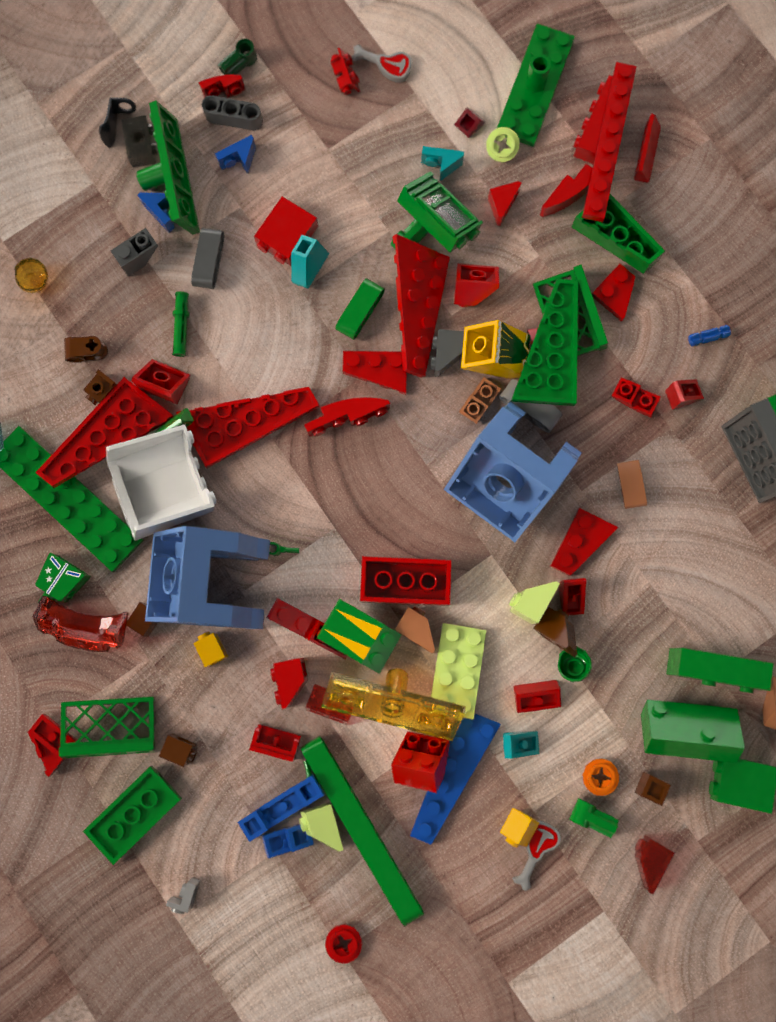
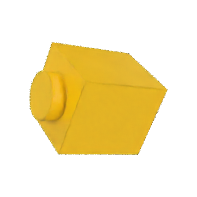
M205 632L197 637L198 641L193 643L204 667H210L228 658V654L217 633Z
M512 808L500 833L506 836L505 841L516 848L518 845L527 847L540 822L524 812Z

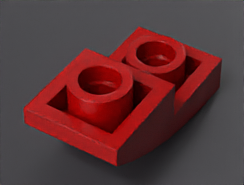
M220 75L198 82L204 98L207 96H218L222 92L229 98L237 96L246 90L241 75Z
M622 377L612 394V398L650 418L661 400V396L643 390L641 385Z

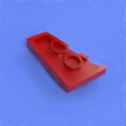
M343 351V374L366 382L369 381L383 388H390L406 395L407 372L403 371L401 352Z
M578 508L550 567L571 576L619 527Z

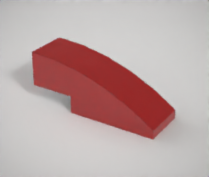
M586 163L574 179L566 175L542 206L540 216L546 217L557 213L586 194L592 167Z

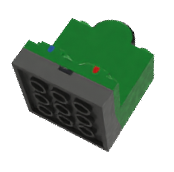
M775 394L750 405L721 426L759 503L776 497Z

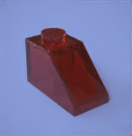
M644 835L643 839L640 838L636 843L634 856L643 887L649 893L654 894L675 853L647 835Z

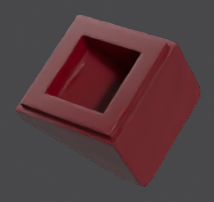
M467 107L454 125L470 138L483 126L485 121Z

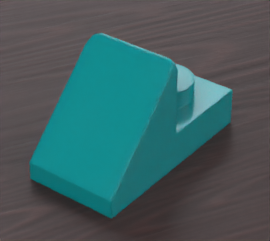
M423 146L421 164L429 167L441 166L439 181H442L463 165L464 151Z
M538 731L503 733L504 757L506 759L539 754Z

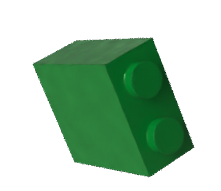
M740 758L737 763L713 762V772L715 773L714 779L709 785L710 799L720 803L772 814L776 792L775 766Z

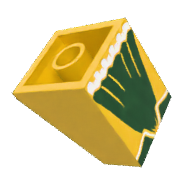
M500 320L467 326L464 328L461 369L507 379L519 378L529 353L530 335Z

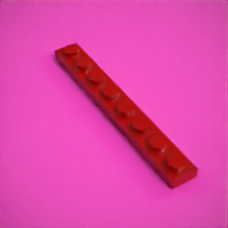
M620 62L615 64L582 218L599 222L604 221L637 66Z

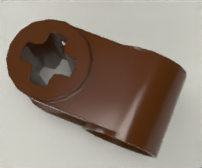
M96 336L67 337L64 339L65 361L79 363L101 360L108 354L107 345Z

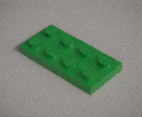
M150 766L83 832L110 863L114 865L182 798L153 766Z

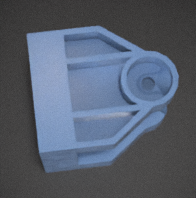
M510 401L508 405L500 409L476 438L444 490L513 542H516L557 491L582 452L566 441L550 463L544 461L510 436L515 430L516 425L526 414L523 409ZM496 475L506 479L512 488H508L499 482Z
M191 526L154 532L145 622L263 629L264 609L206 603L210 558L258 561L259 559L268 560L270 540L238 532Z

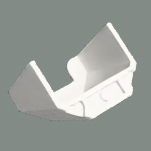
M185 425L106 447V460L113 478V486L134 540H139L152 535L154 532L163 531L213 512L214 504L217 503L213 491L209 492L204 477H200L198 473L200 469L198 459L193 457L191 453V444L194 443V437L191 430L187 431Z

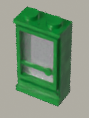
M430 171L405 185L397 202L447 251L452 252L457 248L461 249L464 247L467 241L475 240L480 234L479 229L483 221H478L453 194L439 183L437 179L433 178L434 174Z

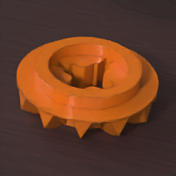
M601 758L592 760L589 764L585 765L582 774L583 781L591 793L605 796L611 794L617 788L619 773L612 762ZM602 770V773L610 777V779H603L599 787L598 780L592 777V775L599 774V771Z

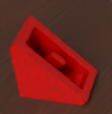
M516 181L489 190L488 200L496 225L501 226L520 192L521 182Z
M697 379L677 380L665 390L672 410L704 399Z
M586 578L560 581L561 610L568 615L584 614Z

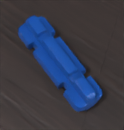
M728 325L712 328L700 333L690 334L688 341L690 346L718 340V338L729 337L731 330Z

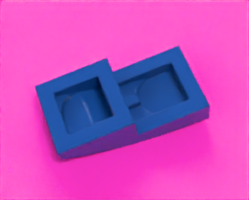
M300 824L261 835L266 856L269 859L314 845L313 838L307 835L306 831H302Z

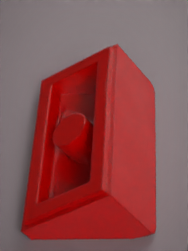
M557 680L513 686L517 713L561 707V693Z

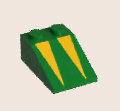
M339 599L317 638L380 674L402 635Z

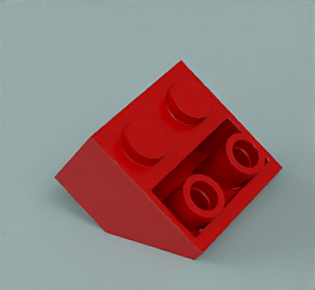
M304 658L273 663L274 668L270 669L272 681L277 682L278 691H275V699L277 705L281 704V709L288 708L293 704L308 681Z
M407 731L391 763L394 783L437 793L445 775L450 741Z

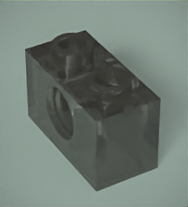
M146 115L122 119L127 158L132 167L156 164V155H159L157 143L153 142L152 136L153 132H155L153 123H149Z

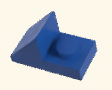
M250 135L216 152L215 156L221 170L231 168L240 161L248 174L256 151L254 138Z
M140 192L137 195L142 205L170 233L175 227L169 217L167 210L169 202L165 197V193Z

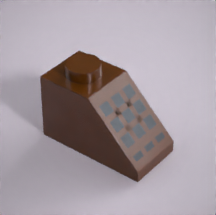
M548 607L539 623L533 629L544 639L571 656L576 657L574 625L568 620L569 615L561 609L555 611Z

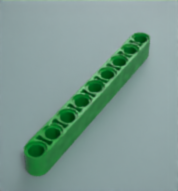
M318 736L300 747L305 759L402 925L405 927L423 916L424 911L322 737Z

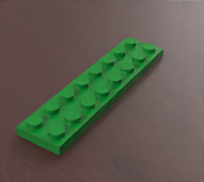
M18 426L0 444V468L111 572H115L144 540L142 538L134 540L128 525L75 476L56 488H53L39 477L35 472L47 461L51 454L22 427Z

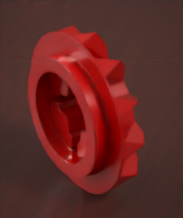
M346 924L335 926L328 932L325 948L327 954L337 963L346 964L354 961L362 949L361 935L355 927ZM340 935L344 940H350L347 945L348 952L343 946L337 947L340 943Z

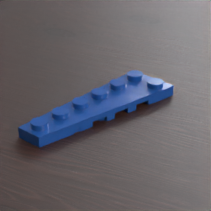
M475 713L473 720L459 717L454 718L446 739L450 741L444 778L437 793L426 791L410 833L411 837L430 845L433 843L498 731L500 723Z

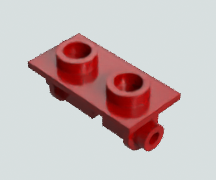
M337 48L339 55H332L330 63L336 76L343 74L336 78L340 91L344 95L350 94L352 89L360 92L358 86L360 80L352 69L353 60L349 53L345 54L340 48Z

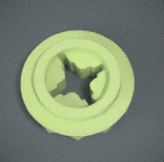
M507 127L493 130L486 142L488 155L498 162L504 163L512 160L519 150L517 134ZM507 137L506 145L509 146L511 150L504 148L500 153H498L499 145L494 141L502 142L503 139Z

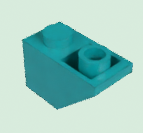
M301 235L291 252L292 282L306 289H309L330 254L318 240Z

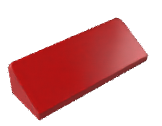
M655 114L649 116L645 125L634 175L635 181L650 182L661 131L660 123Z

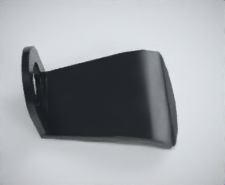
M109 98L105 121L99 126L100 138L107 147L111 148L116 139L117 114H131L136 111V104L132 100L127 98ZM128 103L131 108L123 109L119 104Z

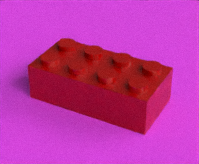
M362 556L361 603L450 605L451 560Z

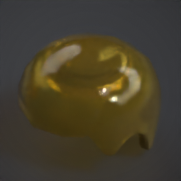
M26 258L16 264L14 268L15 281L21 290L33 294L45 288L48 283V273L43 263L38 259Z

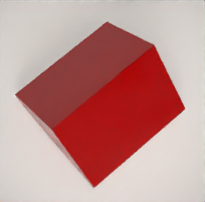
M152 359L132 377L131 381L140 390L178 405L190 379V374Z

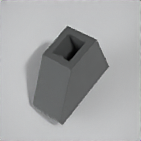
M144 228L110 251L129 277L146 266L158 245L149 231Z
M438 329V335L433 336L432 349H436V357L431 358V370H435L434 377H439L461 359L464 331Z

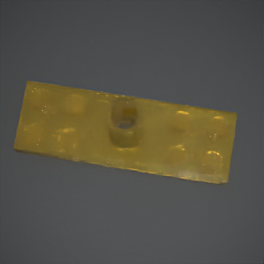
M393 668L387 672L385 686L331 672L321 705L322 708L450 741L453 740L465 714V706L408 692L409 675L406 671L399 668Z

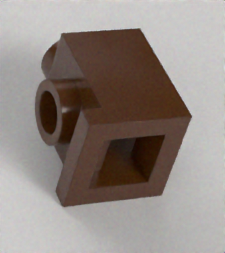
M99 369L96 371L97 374L83 389L87 393L85 398L94 405L100 403L117 385Z

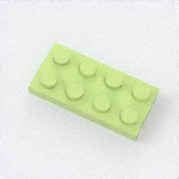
M447 623L442 624L428 712L474 719L486 630Z

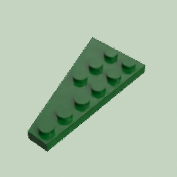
M557 279L555 281L511 402L575 406L577 404L578 280Z

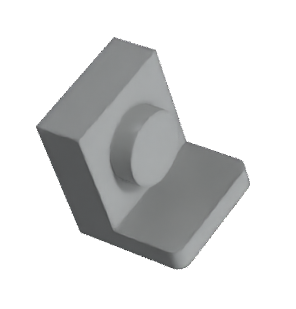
M191 878L187 884L184 883L179 897L182 899L172 896L167 901L166 906L178 914L188 913L193 907L201 880Z

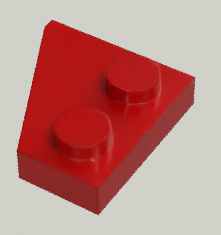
M619 263L592 292V297L622 322L626 316L636 276Z
M42 714L30 728L28 734L31 741L35 744L38 758H41L44 764L46 776L50 777L65 760L59 757L61 726L48 715ZM69 732L66 734V743L77 741Z

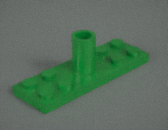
M538 23L536 24L497 128L507 127L512 129L517 134L519 143L534 147L575 36Z
M157 100L149 103L151 111L149 116L154 126L155 132H153V137L158 146L160 162L138 170L136 173L137 180L144 191L165 184V197L169 202L170 210L168 213L170 219L194 235L200 233L178 119Z

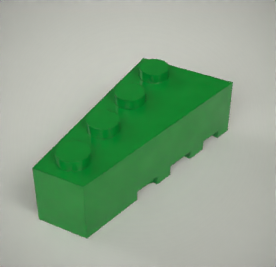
M611 194L609 195L603 222L582 218V211L575 217L572 224L573 229L643 274L655 265L665 252Z

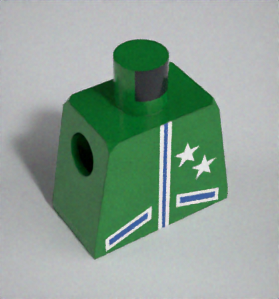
M49 553L35 583L36 587L44 591L38 603L50 609L55 600L64 603L69 602L91 576L59 555Z

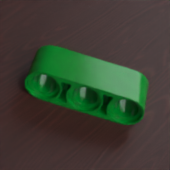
M365 278L339 318L335 330L355 340L381 300L385 288Z

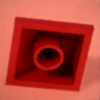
M457 263L454 304L460 307L476 306L499 289V267Z

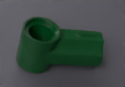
M246 38L239 40L236 43V49L218 64V68L223 75H237L246 66L249 67L256 63L257 54L252 41Z

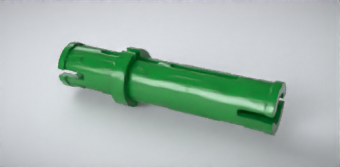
M182 291L175 293V310L172 313L174 317L172 355L175 357L186 356L187 318L190 317V312L188 311L189 293Z

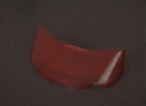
M43 596L32 618L37 630L43 634L54 636L59 643L90 652H108L110 647L117 649L122 647L128 612L111 616L90 615L67 608L49 597Z

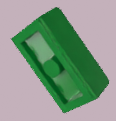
M185 408L159 427L155 433L181 425L188 427L194 421L189 409Z

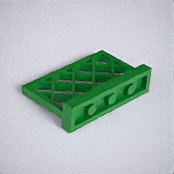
M582 264L573 267V270L532 283L543 315L549 298L540 294L539 287L548 285L553 288V283L557 279L571 277V280H578V311L580 307L582 313L578 312V316L584 318L586 323L582 330L578 328L580 335L577 339V349L580 350L577 351V357L608 348V341ZM585 335L591 338L593 346L584 348L578 345L581 337Z
M154 697L61 702L60 758L155 753ZM149 702V712L143 718L134 711L135 707L139 703ZM130 703H135L132 707L127 705ZM117 704H123L129 709L120 719L110 712ZM100 705L105 712L95 721L87 712L93 706ZM80 706H88V707L84 710V709H82ZM67 707H78L82 713L72 722L67 718ZM132 712L140 721L130 730L122 721ZM109 713L117 722L107 732L99 722ZM84 715L94 722L85 733L76 726ZM148 716H149V724L145 721ZM68 721L71 725L66 729V724ZM144 723L149 728V738H139L133 732ZM121 724L129 733L123 739L116 740L111 733ZM98 726L106 734L99 741H92L87 735ZM73 727L82 734L76 742L66 743V734ZM133 735L136 739H128V737ZM84 738H86L89 742H81V741H82Z

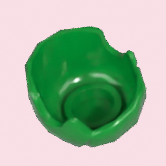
M577 647L576 657L571 656L564 650L559 654L558 671L564 679L570 682H581L589 676L592 669V661L584 649Z

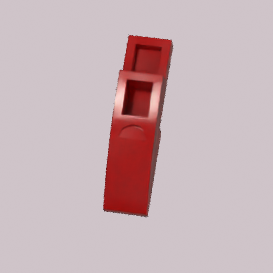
M371 397L337 401L320 407L323 416L304 424L309 437L312 435L314 437L320 436L326 432L325 429L332 426L337 428L343 425L347 419L351 426H361L375 415L376 417H381L388 413L387 410L390 409V402L387 399Z
M279 598L276 599L266 618L346 660L347 655L317 638L325 623Z

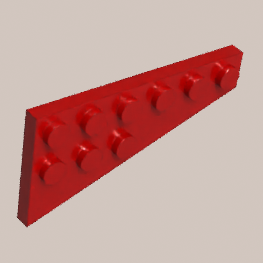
M395 234L392 237L396 248V255H394V263L397 264L398 274L396 277L398 311L401 313L399 327L403 338V344L401 345L402 366L404 372L422 378L426 375L450 257Z
M123 377L35 473L53 488H56L105 459L106 447L142 437L162 426L174 416Z
M309 387L298 388L273 395L267 394L252 399L246 398L219 403L205 408H194V410H189L194 421L186 428L187 431L191 430L194 437L193 445L205 467L209 468L319 408L320 405Z

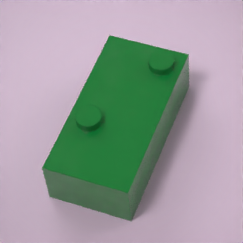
M669 648L666 675L701 680L702 685L716 687V683L740 687V692L754 694V690H771L774 663L686 648Z
M646 700L641 712L644 752L646 754L737 763L745 749L738 709Z

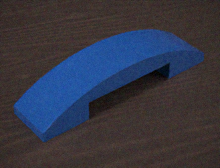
M311 775L238 821V824L250 842L325 794L315 777Z

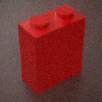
M282 196L254 235L256 247L264 253L269 252L274 255V258L279 263H287L291 266L292 250L301 235L312 237L319 227L317 217Z

